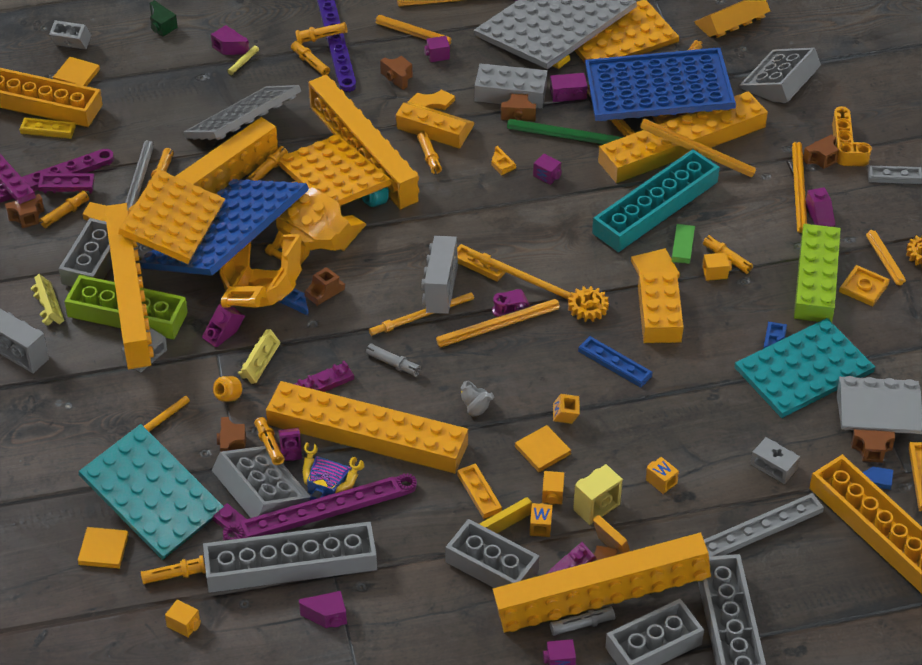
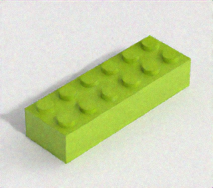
M803 224L794 319L820 322L828 318L832 322L835 309L841 228Z
M79 275L64 301L67 317L121 328L115 282ZM140 288V290H144L146 302H142V304L146 303L148 316H144V318L148 317L150 328L162 334L165 338L174 340L188 313L186 297Z

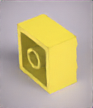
M607 464L595 469L589 476L580 479L575 484L573 510L591 525L597 515L603 517L620 505L623 479Z

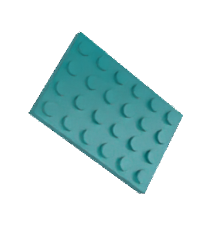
M828 318L735 362L734 366L781 418L837 391L839 377L853 376L863 378L875 371V366Z
M142 424L138 425L79 470L78 474L162 560L212 521L213 515L224 507Z

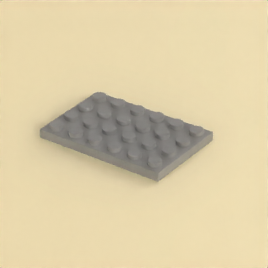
M266 86L189 128L183 134L185 138H193V140L199 138L201 140L206 138L209 140L214 138L220 140L226 137V133L229 131H237L241 128L240 125L253 122L256 116H263L269 113V109L282 106L283 101L296 98V94L301 92L300 86Z

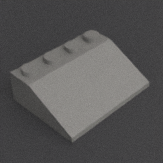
M773 49L739 87L772 102H789L821 66L816 49Z
M853 376L839 377L837 402L841 429L922 434V402L919 381L912 379L894 380L892 378L875 379L872 377L856 378Z
M265 446L222 451L219 453L213 466L212 472L250 518L310 501V495L284 464L274 465Z

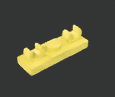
M38 274L34 277L36 284L31 287V290L35 292L33 296L45 308L40 313V316L44 318L42 323L48 326L54 320L60 325L64 322V318L53 286L49 280Z
M271 329L265 330L262 337H259L258 343L254 345L255 347L247 361L242 365L241 371H238L242 379L247 378L251 384L257 383L281 343Z

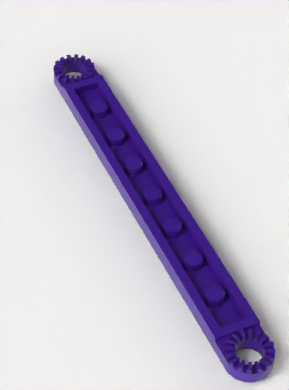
M317 0L323 27L340 24L335 0ZM344 34L326 37L339 89L346 92L355 90L356 80Z

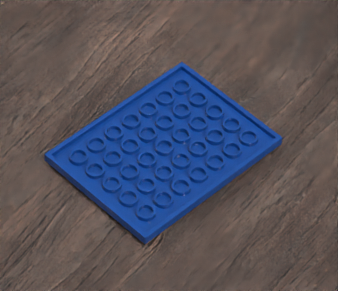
M721 48L585 60L595 121L623 120L625 118H641L646 116L657 117L668 114L676 115L679 113L710 112L712 110L736 108Z
M233 179L225 189L217 192L219 196L225 198V202L189 264L154 249L146 253L144 258L138 263H140L143 269L213 275L309 190L307 183Z

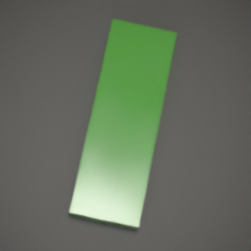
M677 224L671 262L690 264L695 226Z

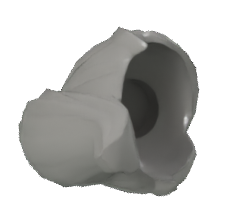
M464 381L461 386V398L467 406L468 414L472 417L483 414L488 408L490 400L494 399L492 392L488 393L483 388H477L470 381Z

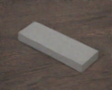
M868 165L867 168L869 182L922 184V167Z

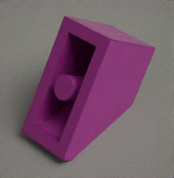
M825 187L808 190L806 209L814 224L835 227L832 201Z
M341 591L299 599L300 615L324 628L339 627L347 624L346 609Z

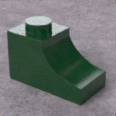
M155 0L149 3L151 29L155 33L164 37L178 28L176 14Z

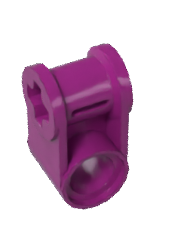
M521 289L497 293L493 297L494 306L492 314L500 317L528 308L530 304Z

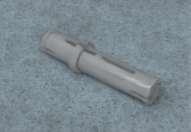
M372 343L368 345L374 351L366 349V355L394 366L398 371H405L414 377L419 375L413 369L420 371V365L408 361L404 356L399 357Z
M612 606L596 611L592 609L588 610V613L550 622V629L552 635L556 636L557 634L587 626L595 627L598 623L615 620V613Z

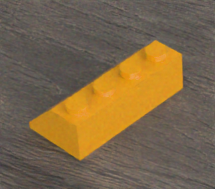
M743 0L694 22L709 37L716 35L718 38L725 35L727 30L732 32L739 29L738 25L743 24V26L753 23L752 19L756 18V21L765 18V14L770 12V8L766 0Z
M412 102L403 103L396 113L397 129L415 135L426 132L429 139L459 149L475 125L473 121Z

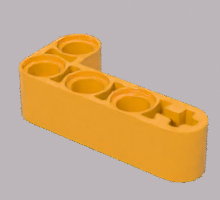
M842 106L837 107L834 111L832 122L833 136L836 137L835 146L839 149L837 163L843 166L868 165L872 147L867 143L853 142L850 110Z

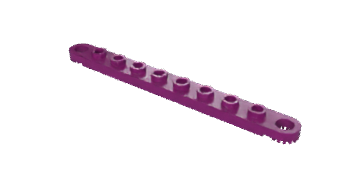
M101 149L28 174L22 178L33 191L39 190L40 173H88L99 169L101 166L112 164L114 162V155L110 149ZM0 184V203L13 199L11 194Z
M403 473V475L397 477H389L249 518L237 524L227 525L223 530V541L272 535L404 496L416 490L417 481L412 474ZM407 481L410 482L412 485L404 487V485L402 486V482ZM235 532L238 536L231 538L228 534Z

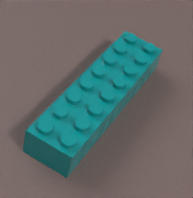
M692 149L593 217L592 234L617 252H620L718 183L720 167Z

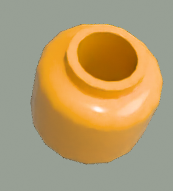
M222 376L214 382L213 393L219 401H236L242 394V384L237 377Z

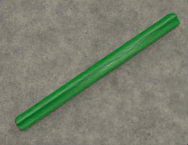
M509 119L507 123V128L511 130L603 145L623 138Z

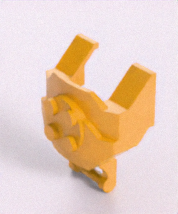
M310 187L304 195L276 219L278 233L274 242L266 247L265 253L269 256H275L282 261V252L278 250L283 248L282 236L301 234V265L309 256L310 250L327 249L336 251L341 249L344 251L366 226V223L353 215L342 217L340 204L325 193Z
M301 234L282 236L283 248L280 270L251 269V242L222 266L219 274L226 292L221 298V306L223 308H229L230 306L252 308L270 306L281 301L292 292L296 286L295 281L302 271L300 265Z

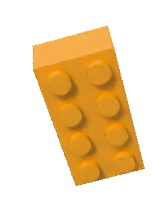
M677 271L639 272L638 294L643 343H682L683 319Z

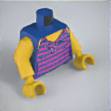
M309 443L305 444L304 450L307 452V457L304 458L302 473L304 484L307 485L308 493L311 494L310 501L353 488L358 477L357 471L364 468L362 460L355 466L357 458L352 457L349 462L351 467L319 456H316L314 459L313 455L318 451L317 445L314 444L313 451H308Z

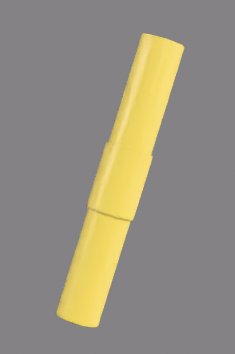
M253 46L227 70L228 74L233 75L259 51V48Z

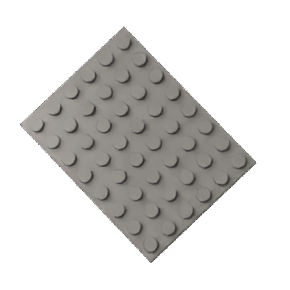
M518 0L474 29V36L548 69L636 8L637 1Z

